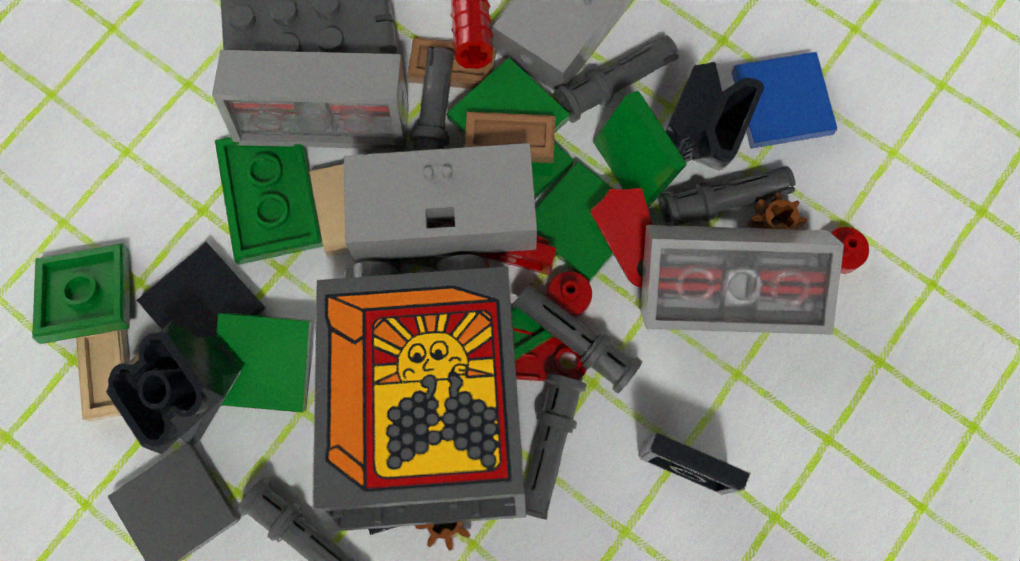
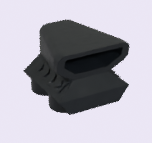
M716 62L701 65L695 64L666 129V133L686 163L693 160L715 170H723L730 164L740 148L764 90V85L761 81L748 77L742 78L722 92Z
M171 320L159 333H151L145 336L139 345L138 353L129 362L120 363L112 369L109 374L106 393L140 445L151 451L163 454L180 438L188 445H195L203 437L241 373L242 367L220 337H195Z

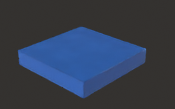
M817 52L734 65L731 71L734 84L742 78L748 77L757 79L764 85V90L746 131L750 149L834 135L838 130Z

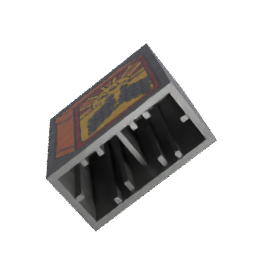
M456 255L439 261L435 266V272L399 274L394 266L386 263L361 262L348 267L344 271V278L317 280L313 510L332 532L526 517L508 266L489 267V263L481 257Z

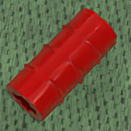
M451 0L452 12L450 16L453 21L451 31L454 36L452 45L455 50V60L464 68L480 69L487 66L492 60V38L494 36L491 32L490 24L492 20L489 15L491 6L488 0Z

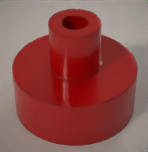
M840 227L831 232L844 244L840 274L851 273L866 262L869 256V244L866 237L860 231L851 227Z
M563 272L550 282L547 297L577 318L583 315L589 308L592 299V288L589 281L581 274Z

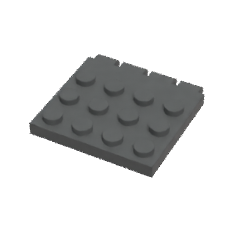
M220 0L223 50L395 54L397 52L395 28L392 23L391 0Z

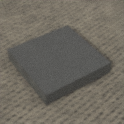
M183 445L107 496L145 561H182L240 521L194 445Z

